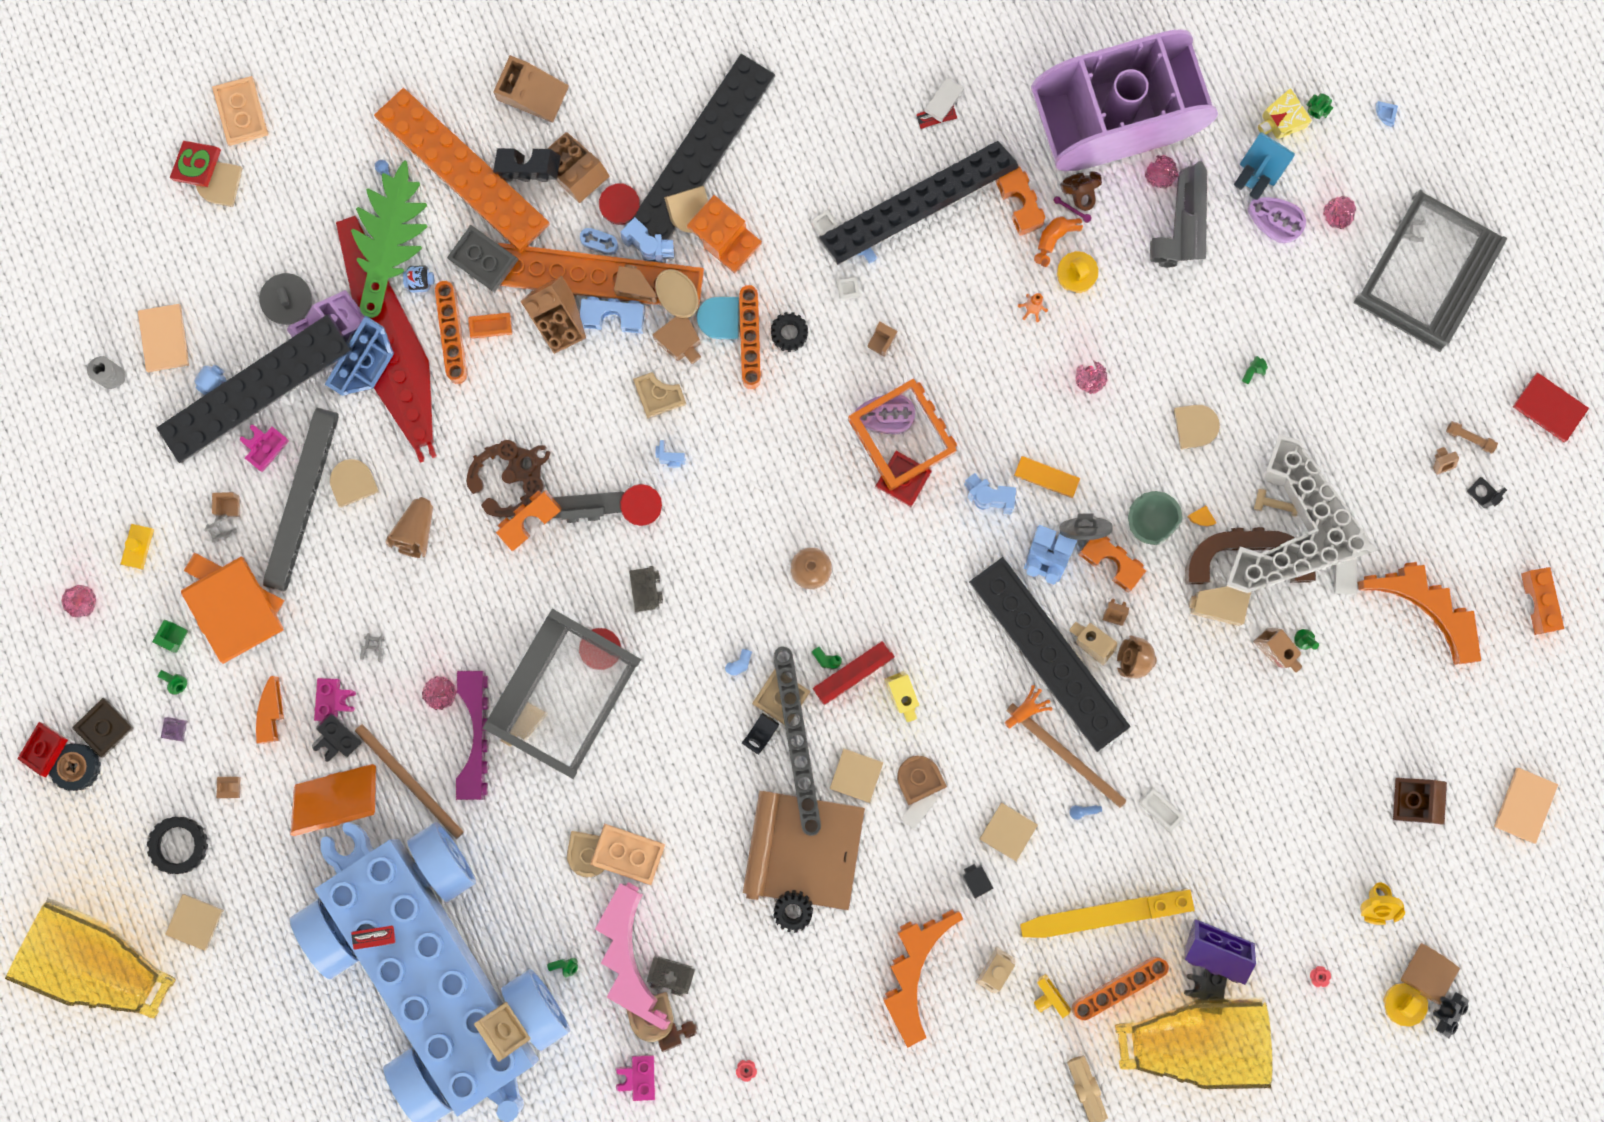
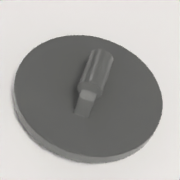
M281 273L271 277L263 285L260 291L259 303L263 313L271 321L277 324L289 325L300 321L307 315L312 305V293L308 284L301 277L291 273Z
M1078 513L1077 518L1066 520L1059 526V532L1062 536L1075 540L1099 539L1110 535L1113 531V525L1110 521L1094 517V513Z

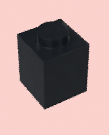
M974 863L963 869L965 873L961 876L974 899L994 889L982 865L976 867Z

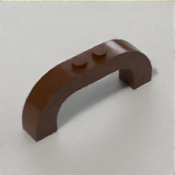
M1264 527L1252 528V531H1244V528H1231V531L1214 534L1199 543L1191 552L1185 567V585L1208 584L1210 582V563L1218 552L1238 551L1240 547L1249 550H1272L1295 537L1280 531H1265ZM1316 571L1292 578L1290 583L1316 581Z

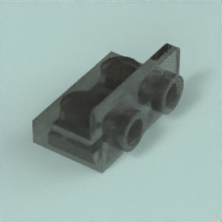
M654 566L630 570L635 613L661 609L660 604H663L664 601L662 591H658L657 583H661L659 570L655 571Z

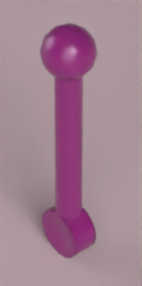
M1059 196L1054 197L1053 201L1055 204H1060L1082 217L1085 223L1091 221L1092 217L1090 214H1083L1062 201Z

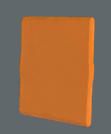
M242 556L181 590V594L194 615L200 630L206 636L222 664L284 631L281 622L267 599L268 597Z
M370 764L295 784L290 835L297 836L374 815L376 765Z

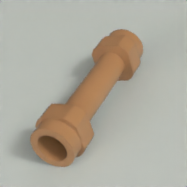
M1451 421L1446 429L1449 435L1454 437L1458 435L1481 446L1483 451L1491 454L1494 453L1498 446V442H1495V440L1491 438L1484 439L1462 428V424Z

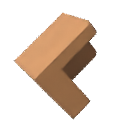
M879 321L867 347L885 357L897 337L898 331Z
M234 492L212 493V514L217 517L223 514H227L228 517H240V496Z

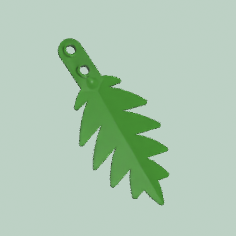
M406 160L399 166L394 178L385 173L382 174V183L386 197L369 188L366 189L369 201L379 217L360 207L356 208L361 222L372 237L370 238L355 229L351 230L358 248L368 260L357 258L358 264L367 272L360 310L364 316L374 318L381 312L388 278L396 277L404 272L402 268L393 267L409 260L422 249L421 246L398 245L413 239L428 227L427 224H403L416 217L427 207L426 203L406 202L420 186V182L408 181V164ZM377 283L380 287L378 290H373L371 285ZM369 303L374 304L375 309L369 311L366 308V306Z

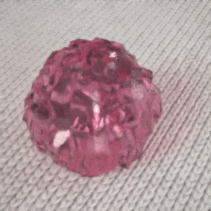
M1157 155L1155 163L1151 162L1144 175L1152 187L1167 188L1172 186L1173 182L1177 179L1179 175L1178 168H1176V163L1171 157Z
M1337 196L1331 199L1323 207V215L1329 226L1341 230L1350 226L1354 221L1357 210L1355 202L1346 196Z
M1093 360L1096 366L1095 370L1093 366H1088L1085 369L1083 364L1076 368V385L1089 394H1096L1101 391L1108 381L1106 368L1099 361L1096 362L1095 360Z
M73 586L70 589H66L62 595V608L71 617H88L94 611L96 594L88 586Z
M437 675L425 683L421 694L422 699L431 708L443 710L448 706H452L457 691L455 685L448 678Z

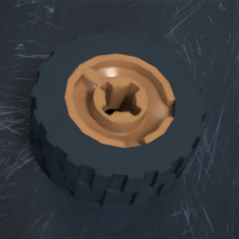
M76 743L64 746L49 772L52 782L56 783L57 787L68 791L84 790L86 787L92 786V783L98 779L97 776L100 774L101 766L98 759L99 756L95 754L92 748ZM72 764H78L75 771L71 768Z

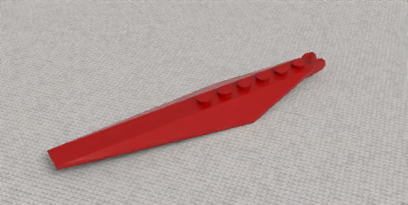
M355 215L336 222L351 297L360 308L367 272L358 264L357 258L368 260L358 248L351 232L352 229H355L365 235ZM388 280L381 312L378 316L370 319L384 327L394 355L374 386V389L414 448L421 463L425 461L421 450L423 446H428V451L432 458L437 457L433 445L430 362ZM377 283L371 285L373 290H378L380 287ZM369 303L366 308L372 311L375 309V306Z

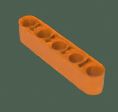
M440 281L435 286V297L445 372L452 383L461 384L467 379V368L457 293L450 282ZM446 288L451 289L449 295H441L442 290ZM446 309H453V313L450 316H444ZM449 329H456V333L453 336H446ZM455 348L459 350L456 356H449V352L452 349ZM461 369V374L458 377H452L453 370Z
M745 285L739 293L742 382L746 388L756 389L761 382L758 292L754 286ZM746 293H752L755 296L750 301L743 298ZM747 313H752L755 315V318L752 321H747L744 319V316ZM748 333L756 336L753 341H747L744 337ZM751 353L757 358L753 362H748L745 359L746 355ZM754 374L757 376V380L752 383L748 382L746 376Z
M194 552L184 571L198 579H202L222 566ZM263 589L277 615L285 600Z
M1160 957L1147 959L1077 999L1072 1004L1071 1010L1073 1015L1084 1021L1091 1019L1164 977L1169 971L1168 963ZM1160 961L1162 969L1160 972L1155 973L1152 966L1155 962ZM1137 972H1142L1144 976L1143 981L1138 984L1135 983L1134 975ZM1121 982L1124 984L1125 990L1122 994H1117L1115 986ZM1104 993L1106 995V1002L1098 1005L1096 997ZM1081 1004L1087 1005L1088 1011L1085 1015H1079L1077 1012L1078 1006Z

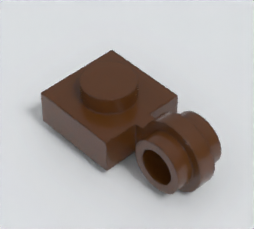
M689 1021L682 1024V1029L678 1030L676 1024L672 1023L673 1026H671L669 1034L658 1041L661 1051L664 1053L683 1045L680 1037L682 1035L685 1038L697 1035V1024Z

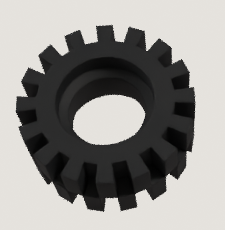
M784 312V315L781 316L780 314L777 316V319L773 320L771 339L777 348H781L782 351L788 350V352H791V350L797 351L807 341L808 326L805 319L801 318V315H795V312H791V314ZM786 325L795 326L798 331L797 336L790 340L785 339L781 334L782 328Z
M792 890V893L786 891L784 895L781 894L775 903L773 917L774 919L776 918L775 923L777 925L780 924L782 930L786 928L789 933L791 930H794V933H797L799 929L801 931L804 930L805 926L808 927L812 919V901H809L807 895L804 897L801 891L799 894L796 893V890ZM790 904L798 905L802 914L798 918H790L786 915L785 908Z

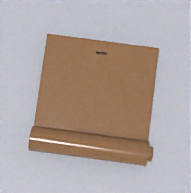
M759 790L742 893L746 894V898L759 900V896L779 899V896L781 894L784 895L786 891L792 893V890H796L798 894L800 891L803 892L804 897L807 895L813 905L849 911L865 808L817 800L821 829L818 834L809 836L803 832L796 796ZM804 799L802 808L806 811L812 810L814 802L811 799ZM809 820L806 822L805 828L808 832H815L818 824L814 820Z

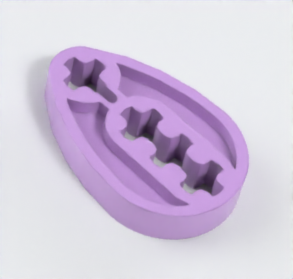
M1262 197L1258 200L1253 199L1248 206V213L1256 226L1276 242H1293L1299 238L1306 227V218L1303 211L1297 205L1288 201ZM1257 204L1261 205L1259 212L1255 211ZM1275 214L1279 215L1277 222L1273 221ZM1284 219L1289 220V225L1286 227L1282 226ZM1293 224H1297V225H1298V226H1297V229H1298V230H1296L1295 232L1291 231V230H1292V227H1291V226H1292Z
M899 395L868 413L874 415L867 416L866 420H862L861 417L860 420L865 428L874 432L901 434L912 426L915 418V408L910 399L904 395ZM878 396L866 401L865 403L860 405L855 410V412L865 407L866 405L872 403L873 401L879 399L882 396ZM883 409H886L887 413H892L893 409H897L898 413H902L903 409L911 412V415H908V419H904L903 415H898L897 419L889 415L886 420L883 419V416H879Z

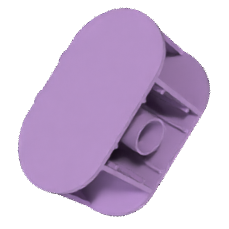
M1181 29L1169 30L1077 56L1051 67L1034 80L1031 85V91L1058 170L1077 171L1164 147L1198 133L1217 118L1218 112L1216 107L1212 105L1192 45L1193 37L1189 31Z

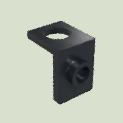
M1479 477L1466 492L1485 509L1492 505L1494 507L1497 506L1504 499L1502 496L1507 489L1503 487L1496 491L1483 477ZM1478 485L1486 487L1487 494L1484 497L1476 494V487Z
M762 713L742 741V744L759 755L780 724ZM749 741L756 743L758 747L753 746Z

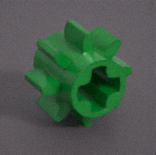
M1320 93L1318 96L1314 94L1306 104L1309 107L1308 113L1315 119H1320L1322 116L1327 118L1334 108L1331 106L1332 99L1324 93Z

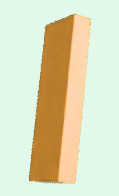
M1021 456L1014 474L1017 478L1069 498L1074 497L1080 481L1079 477Z

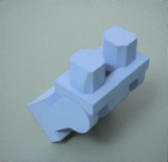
M635 217L620 232L622 242L627 247L631 244L641 252L644 261L663 263V259H674L673 240H662L661 234H655V238L649 236L648 229Z
M976 473L965 480L964 486L969 491L967 498L971 502L974 500L977 508L981 510H986L989 507L1003 508V514H1012L1015 505L1016 487L998 486L997 490L992 489L989 486L988 480L984 479L981 481Z
M1038 525L1023 569L1027 570V575L1035 577L1039 574L1046 577L1045 580L1048 583L1054 585L1060 581L1077 540L1066 538L1060 533L1055 538L1057 531Z

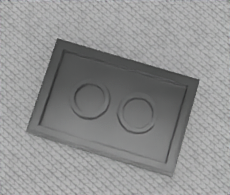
M472 225L468 227L447 256V259L494 293L519 260Z

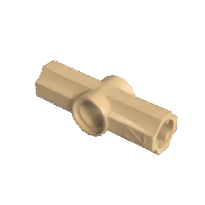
M1078 1056L1067 1061L1075 1083L1074 1089L1080 1103L1083 1104L1088 1121L1103 1122L1108 1119L1100 1098L1099 1086L1096 1079L1092 1077L1085 1056Z

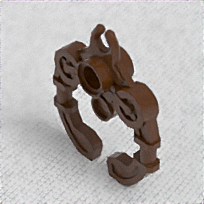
M504 440L499 444L487 446L481 454L473 456L474 460L469 467L466 480L467 487L472 494L481 492L484 489V483L478 475L480 469L484 467L483 462L488 458L494 460L496 456L509 461L508 466L502 473V480L508 484L523 481V490L526 493L525 496L520 497L522 502L515 507L510 504L508 507L502 508L496 500L487 498L481 504L486 514L495 517L515 516L513 511L522 504L526 507L532 502L529 498L538 490L541 493L544 491L545 484L541 479V465L546 463L551 452L547 450L543 458H539L537 452L539 450H546V445H538L528 450L518 447V444L512 440ZM526 458H530L532 466L526 470L523 467V461Z

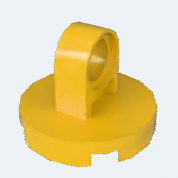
M1074 251L1061 259L1057 268V278L1065 290L1082 293L1093 287L1098 278L1099 269L1091 255L1085 252Z
M1382 882L1376 883L1370 889L1369 899L1365 900L1360 906L1361 917L1364 916V921L1375 925H1386V921L1392 919L1395 923L1405 915L1403 901L1393 897L1389 886ZM1376 889L1381 890L1385 896H1379L1376 893Z
M1405 983L1395 984L1390 987L1383 999L1387 1017L1400 1026L1411 1027L1417 1025L1425 1018L1428 1012L1427 998L1420 995V991Z

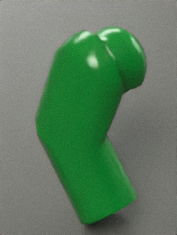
M820 646L811 651L822 668L836 669L842 663V658L839 655H825Z

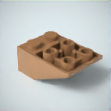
M509 55L493 93L497 101L553 123L569 85L536 66Z
M567 131L547 148L552 149L561 156L556 181L578 203H581L610 177L601 161Z
M562 276L531 291L520 301L554 354L586 339L574 295Z

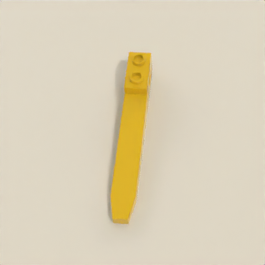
M1186 888L1042 915L1021 923L1020 928L1022 937L1047 938L1145 919L1195 911L1191 889Z

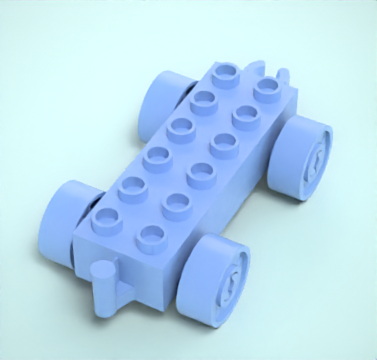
M352 822L344 823L342 826L344 833L350 836L355 843L353 852L343 856L336 851L335 841L332 837L325 836L321 839L320 850L323 858L329 865L333 866L337 874L314 889L319 899L290 917V925L300 947L314 967L327 979L334 978L360 961L413 1046L383 1067L391 1092L412 1122H436L451 1111H454L458 1117L486 1097L499 1105L496 1114L501 1121H513L524 1106V1101L519 1095L516 1077L533 1067L539 1059L530 1044L526 1042L498 1062L480 1035L474 1023L502 1005L503 1002L430 888L432 886L444 901L449 902L475 885L476 879L468 862L456 843L438 822H434L407 840L409 850L415 862L400 839H390L374 849L371 846L367 833L359 825ZM391 925L394 927V944L353 949L351 932ZM532 969L527 970L501 988L505 1002L508 1003L531 1038V1043L538 1050H544L570 1032L568 1022L558 1003L544 982Z

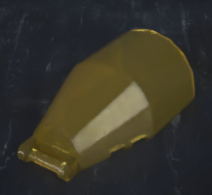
M49 897L46 898L5 976V979L67 1006L84 1005L95 1009L96 1007L111 1008L110 1010L140 1013L149 1018H156L159 1013L158 1008L165 995L176 982L175 977L160 971L109 923ZM156 981L161 983L151 1005L146 1004L145 1001Z
M1265 997L1196 999L1135 1023L1115 1024V1033H1118L1120 1069H1136L1160 1077L1166 1076L1176 1079L1177 1082L1197 1085L1201 1089H1258L1272 1087V1037L1269 1011ZM1132 1033L1135 1059H1129L1126 1034Z

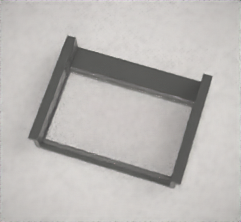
M1420 189L1412 197L1413 202L1364 289L1357 295L1353 303L1441 352L1453 338L1508 238L1475 222L1425 194Z
M552 608L482 729L574 780L578 768L633 671L638 667L642 659Z

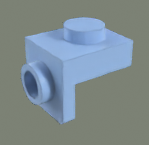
M660 440V446L656 445L655 457L659 458L660 464H668L670 468H680L681 465H685V453L665 452L664 440Z

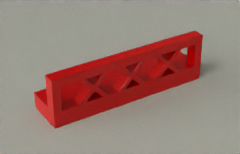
M881 641L812 689L825 706L886 665L895 656L888 650L884 642Z

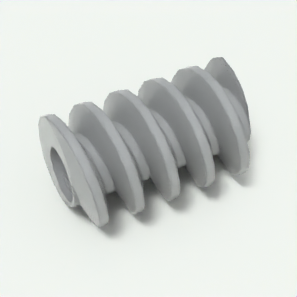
M105 356L92 359L87 366L89 378L106 389H114L125 382L124 370Z

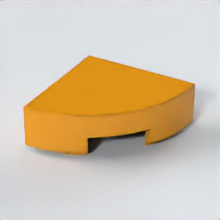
M1206 505L1187 516L1192 523L1200 526L1209 527L1217 523Z

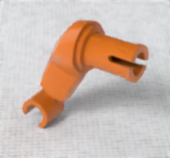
M1063 216L1053 219L1041 234L1038 250L1041 252L1034 256V261L1043 267H1047L1050 264V258L1046 254L1053 252L1057 240L1067 232H1080L1083 225H1077V223H1083L1080 218L1066 219Z

